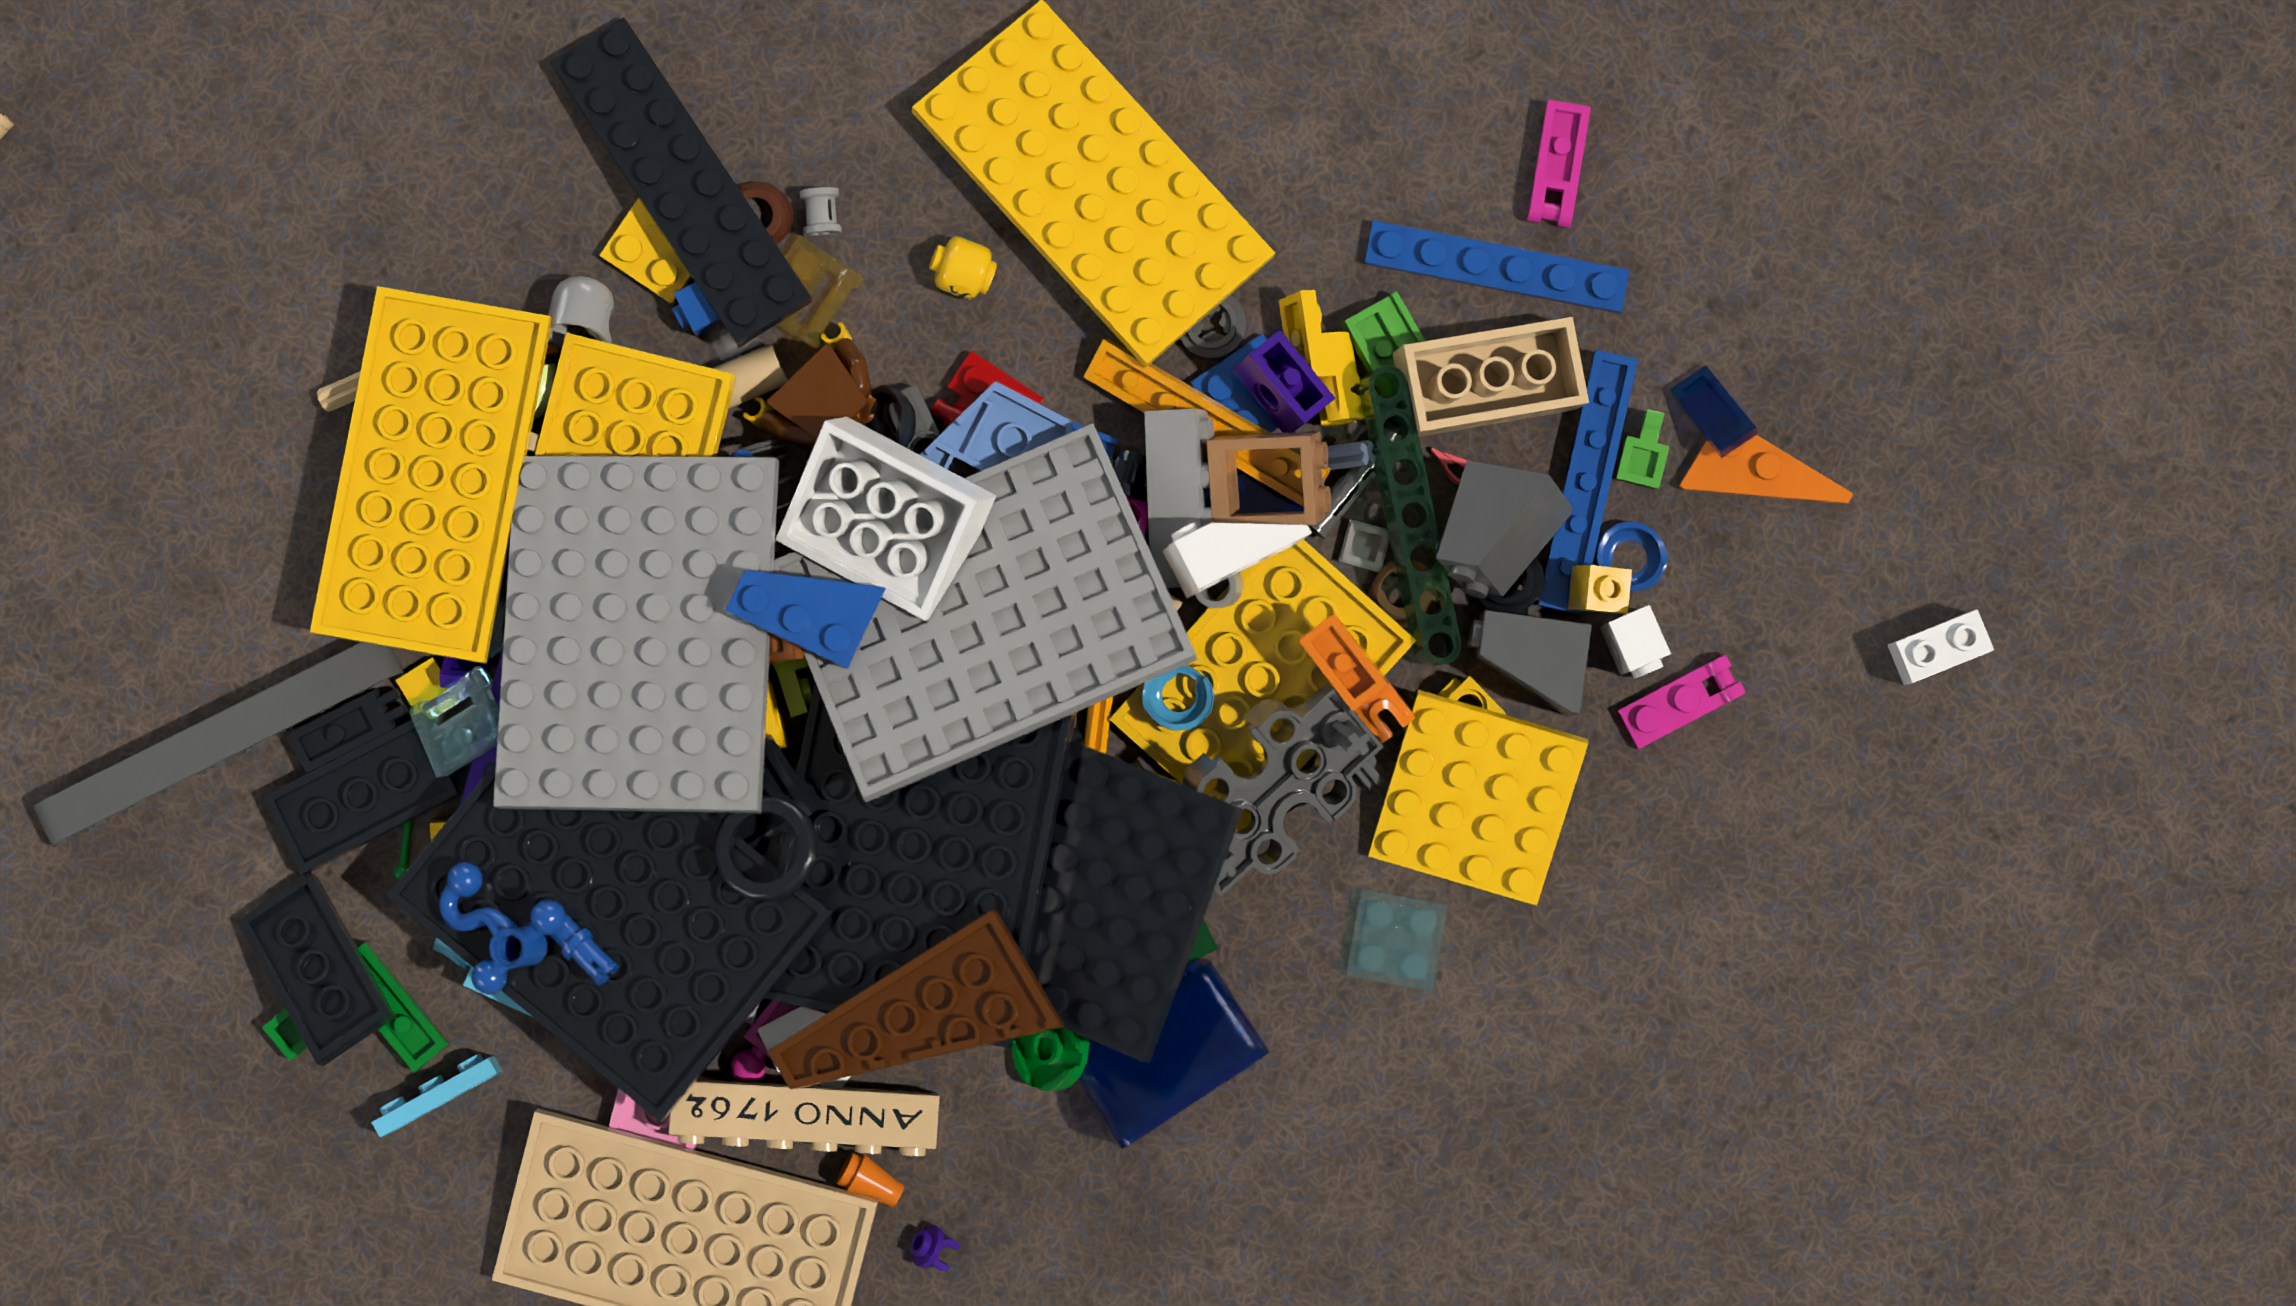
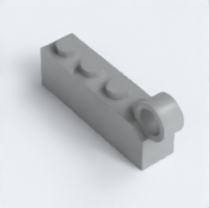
M1202 409L1144 411L1149 550L1166 588L1181 587L1162 551L1174 542L1171 537L1174 532L1192 523H1195L1198 529L1212 523L1207 440L1214 438V424L1212 419L1208 418L1207 410ZM1237 573L1228 578L1230 583L1229 592L1220 601L1213 599L1207 589L1195 595L1207 607H1229L1236 603L1242 594L1243 581L1241 575Z

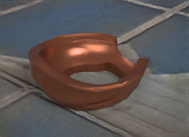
M747 182L738 186L746 200L757 197L766 200L770 204L773 217L766 230L776 244L783 241L791 231L794 213L790 200L782 191L768 182Z

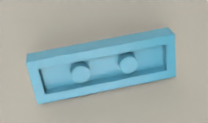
M479 1053L457 1065L460 1074L445 1081L442 1075H439L419 1086L418 1089L422 1095L406 1103L403 1096L379 1108L383 1116L372 1122L379 1137L389 1135L503 1072L496 1057L493 1056L484 1060Z

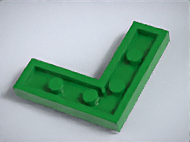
M364 942L358 947V950L396 1015V1018L378 1030L415 1073L451 1043L368 942ZM286 1008L262 1027L289 1061L295 1060L308 1049Z

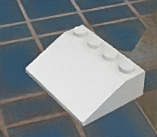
M849 417L826 420L778 532L776 541L856 584L886 587L882 598L926 621L929 620L978 539L996 495Z

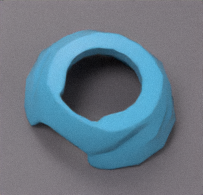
M1184 665L1144 682L1142 701L1144 709L1150 717L1162 727L1172 730H1190L1202 724L1211 713L1214 693L1208 677L1192 667ZM1177 673L1189 675L1196 681L1195 703L1190 709L1183 712L1170 710L1162 699L1163 687Z

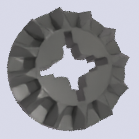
M1228 296L1207 315L1212 317L1215 313L1218 314L1221 309L1224 310L1221 314L1222 318L1219 321V325L1226 336L1224 337L1220 333L1217 334L1211 331L1200 339L1199 335L1204 324L1202 321H1199L1180 338L1188 351L1207 359L1224 357L1239 346L1246 330V316L1241 304L1234 296Z

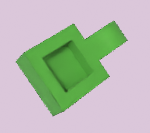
M1650 409L1645 410L1639 438L1625 436L1615 479L1659 489L1670 447L1657 443L1664 413Z

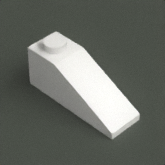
M1192 523L1174 532L1171 535L1174 542L1162 552L1186 598H1189L1301 542L1312 532L1308 525L1210 523L1198 529L1195 523Z

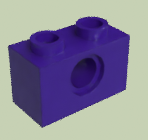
M1281 330L1277 331L1231 369L1282 433L1295 432L1335 399L1333 394Z

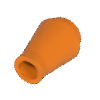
M853 1152L850 1153L836 1179V1184L843 1187V1190L879 1199L878 1203L885 1204L891 1208L898 1202L905 1186L895 1180L864 1153L861 1156Z

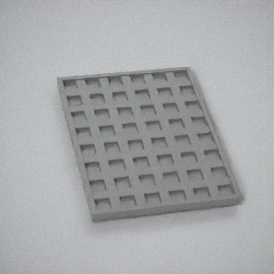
M1093 423L964 478L996 495V498L978 539L929 620L925 621L881 597L848 669L803 648L808 665L865 802L1197 660L1194 649ZM797 551L774 560V574L854 583Z
M524 457L511 520L494 807L498 809L761 813L770 632L729 614L725 610L744 570L766 573L774 572L779 461L775 457Z

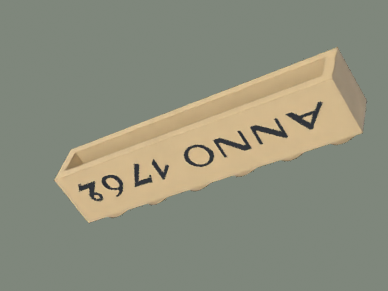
M697 1079L670 1112L669 1134L678 1135L677 1142L687 1144H704V1137L707 1136L722 1137V1145L749 1146V1139L767 1140L766 1147L777 1149H793V1141L811 1142V1150L837 1151L838 1144L855 1145V1152L881 1154L882 1146L899 1147L900 1155L925 1156L926 1149H936L940 1096L938 1093L813 1085L789 1089L787 1084Z

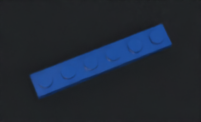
M1376 220L1372 221L1364 262L1365 265L1618 314L1622 312L1630 271L1629 269Z
M1600 350L1593 352L1586 383L1589 403L1580 409L1562 493L1573 506V509L1568 519L1551 538L1544 568L1546 585H1543L1540 593L1541 601H1537L1536 606L1578 616L1581 615L1582 611L1568 610L1572 566L1592 565L1638 359Z

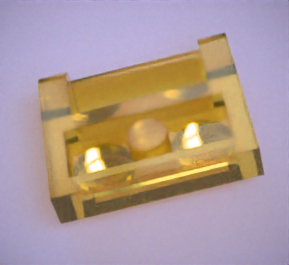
M799 235L785 255V258L811 298L829 272L839 279L806 327L796 322L804 308L781 321L777 326L816 351L823 341L820 338L821 334L852 289L858 290L864 278Z

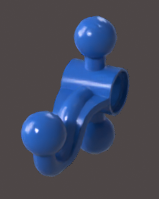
M460 862L451 867L447 874V885L442 891L439 901L440 914L447 925L458 931L465 932L485 925L488 926L493 934L489 947L492 959L482 960L475 965L472 970L471 981L479 992L488 995L495 994L503 989L506 984L507 971L509 969L536 965L543 960L547 951V940L544 935H554L560 931L566 923V913L562 905L548 899L542 900L533 907L530 913V923L523 927H518L499 910L489 907L462 914L457 908L458 899L460 897H470L479 891L482 886V874L480 869L474 864ZM517 939H519L522 948L520 956L515 946Z

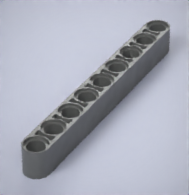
M361 642L44 799L33 806L52 847L62 845L67 842V837L79 832L84 834L106 823L105 818L119 812L123 815L145 804L146 798L157 793L163 795L185 784L184 779L197 773L201 776L225 764L224 759L235 754L241 756L263 745V740L277 734L280 737L302 726L303 720L314 715L320 717L342 706L341 701L354 695L358 698L382 686L381 681L392 676L396 678L402 676L404 671L392 647Z

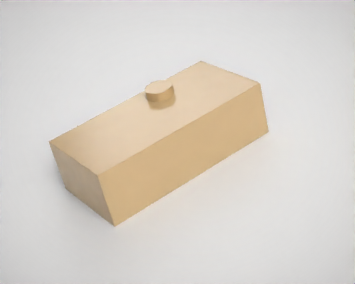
M1573 317L1406 344L1392 353L1408 438L1572 411L1589 403Z

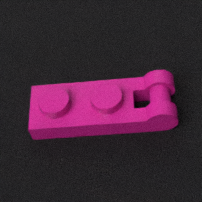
M1547 100L1527 221L1540 223L1541 219L1557 221V226L1571 227L1591 106ZM1546 190L1562 192L1561 203L1544 202Z
M1726 654L1617 710L1637 750L1746 693L1741 681L1736 683L1729 670L1732 664ZM1713 676L1721 691L1709 696L1702 681Z

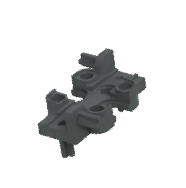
M1325 683L1308 700L1296 707L1289 708L1279 700L1267 699L1256 704L1243 716L1250 724L1247 728L1264 750L1262 766L1251 776H1237L1233 773L1231 767L1220 757L1216 756L1212 760L1204 753L1185 771L1183 777L1184 785L1204 792L1206 784L1212 779L1217 778L1216 787L1207 794L1248 809L1251 813L1249 825L1243 830L1236 831L1214 889V892L1220 897L1253 867L1263 874H1275L1283 870L1297 857L1296 854L1300 850L1293 839L1286 834L1283 827L1285 814L1292 806L1299 803L1311 804L1315 811L1330 823L1332 820H1337L1355 801L1357 789L1351 777L1355 774L1369 790L1374 785L1379 787L1385 781L1383 777L1387 774V771L1374 757L1384 746L1330 684ZM1282 718L1283 722L1280 729L1270 734L1273 722ZM1305 749H1314L1316 752L1315 764L1308 770H1298L1296 766L1298 755ZM1334 780L1335 783L1332 790L1322 795L1326 783ZM1270 840L1267 850L1257 855L1260 844Z

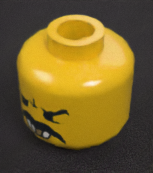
M955 236L948 241L946 247L937 245L929 269L936 271L935 284L937 288L966 300H972L979 293L985 295L996 271L997 262L992 261V253L986 246L960 236Z

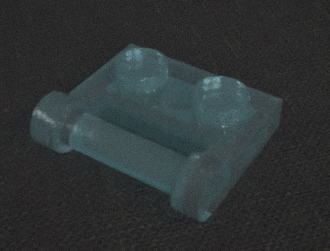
M476 666L466 672L462 681L430 701L421 700L410 709L412 721L436 777L450 775L497 746L499 709L490 690L492 687L491 677L480 666ZM469 696L471 697L473 705L441 725H437L436 722L440 714Z

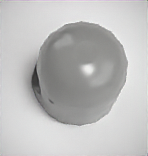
M584 276L570 277L561 281L551 297L548 316L552 317L549 341L562 350L567 326L570 324L589 328L597 333L603 342L612 344L609 319L614 312V300L609 288L596 279Z

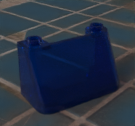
M1198 958L1185 967L1151 1062H1141L1089 1039L1088 1061L1082 1075L1077 1080L1120 1149H1123L1250 1067L1270 1051L1213 963L1209 961L1203 965Z

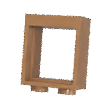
M1320 431L1216 436L1207 440L1212 523L1316 525L1326 519V513H1329L1331 510V492L1329 486H1324L1323 469L1328 467L1329 454L1326 442H1321ZM1300 448L1304 511L1240 513L1236 450Z

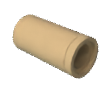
M772 344L712 368L737 375L729 409L780 388L788 381L783 368L781 369L780 361Z

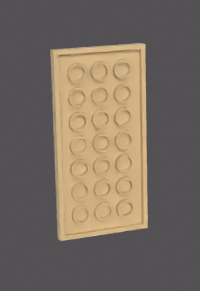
M537 1108L534 1111L492 1280L586 1306H851L879 1199Z

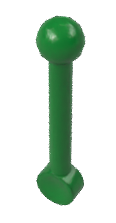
M413 820L404 824L399 865L393 871L397 881L409 868L407 865Z

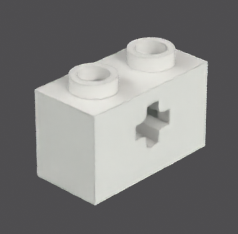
M1650 605L1600 627L1620 675L1631 671L1634 679L1664 667L1660 658L1671 654Z
M1978 609L1888 644L1904 685L1917 682L1994 651Z

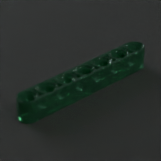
M1383 365L1367 373L1362 378L1359 390L1368 437L1374 445L1372 453L1376 456L1374 465L1408 630L1416 639L1412 649L1416 659L1421 664L1426 666L1446 665L1458 657L1461 650V638L1447 571L1437 560L1441 542L1410 392L1404 373L1392 365ZM1378 376L1385 377L1390 381L1392 393L1389 398H1383L1376 393L1374 382ZM1387 419L1394 420L1399 424L1401 436L1398 441H1391L1385 436L1383 425ZM1396 462L1403 463L1408 467L1410 478L1406 485L1398 483L1392 475V469ZM1405 505L1414 507L1419 515V521L1415 528H1410L1403 523L1401 512ZM1415 548L1421 549L1428 558V564L1423 571L1416 570L1411 564L1410 555ZM1424 591L1430 592L1436 599V609L1431 615L1425 613L1419 605L1420 596ZM1433 634L1439 635L1445 642V652L1440 658L1433 656L1428 648L1429 639Z

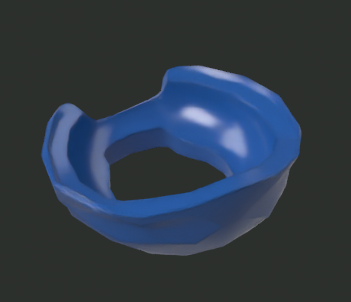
M1633 521L1617 523L1603 533L1597 544L1598 565L1611 567L1610 563L1612 562L1616 547L1624 541H1636L1646 550L1647 563L1643 570L1631 575L1630 591L1648 589L1659 582L1666 569L1668 554L1664 543L1658 534L1645 524Z

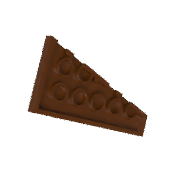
M991 910L768 1050L789 1089H798L1064 1027V1024L997 910Z

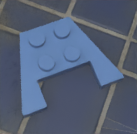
M995 381L920 455L945 469H948L953 458H956L979 471H983L1071 433L1073 421Z

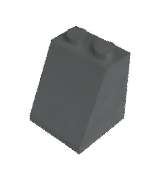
M1467 460L1438 551L1437 560L1449 572L1448 576L1455 579L1461 586V591L1476 598H1486L1487 594L1504 596L1568 519L1573 506L1547 474Z
M1487 610L1479 615L1478 620L1474 619L1473 622H1470L1467 648L1474 649L1473 659L1560 714L1573 716L1580 713L1592 625Z

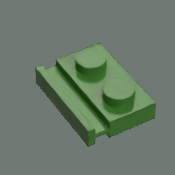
M1395 292L1340 324L1344 332H1349L1353 347L1383 400L1399 391L1392 353L1403 345L1425 341L1398 292Z

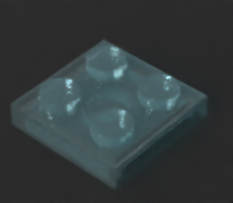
M1361 889L1346 976L1433 992L1448 905Z

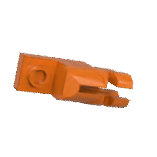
M1335 613L1298 640L1349 708L1356 712L1380 743L1393 736L1392 731L1378 715L1381 710L1388 709L1403 728L1416 717Z

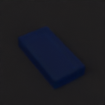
M1706 365L1670 389L1676 402L1721 458L1758 434L1756 426Z

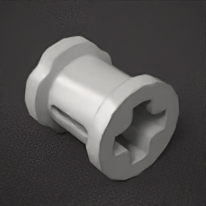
M818 187L800 191V198L805 200L807 226L803 227V235L821 236L842 233L841 225L837 224L835 198L839 196L838 188Z

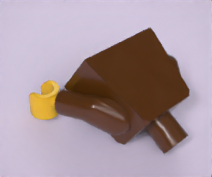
M842 322L836 323L841 332L834 339L827 338L824 332L821 334L825 345L767 402L761 397L754 398L761 405V409L755 416H750L744 412L743 416L754 426L760 429L763 428L780 441L807 448L815 446L826 420L849 417L866 426L858 415L869 405L866 397L869 395L872 387L865 357L852 341V337Z

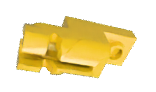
M1301 290L1280 299L1279 306L1284 335L1335 397L1331 403L1318 412L1320 425L1326 427L1356 423V420H1364L1366 417L1363 397L1351 391V387L1360 385V377L1357 375L1353 343L1349 332H1321L1322 312L1317 304L1315 290Z

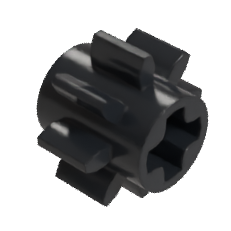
M1122 450L1116 460L1109 459L1125 496L1140 500L1143 493L1147 494L1145 455Z

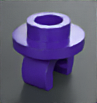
M930 1224L915 1234L910 1250L916 1266L928 1268L932 1265L940 1271H948L950 1266L939 1259V1253L944 1247L958 1250L960 1245L950 1236L943 1234V1230L939 1226Z

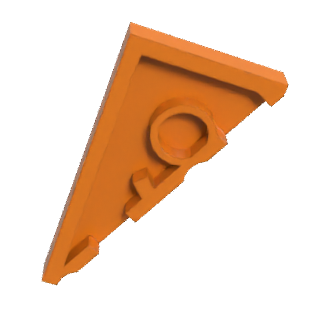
M1721 415L1678 486L1686 491L1693 490L1848 504L1854 495L1849 490L1725 415Z

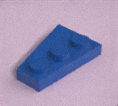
M744 570L725 612L848 669L886 587Z

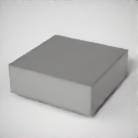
M1349 519L1338 562L1379 572L1383 566L1392 530Z

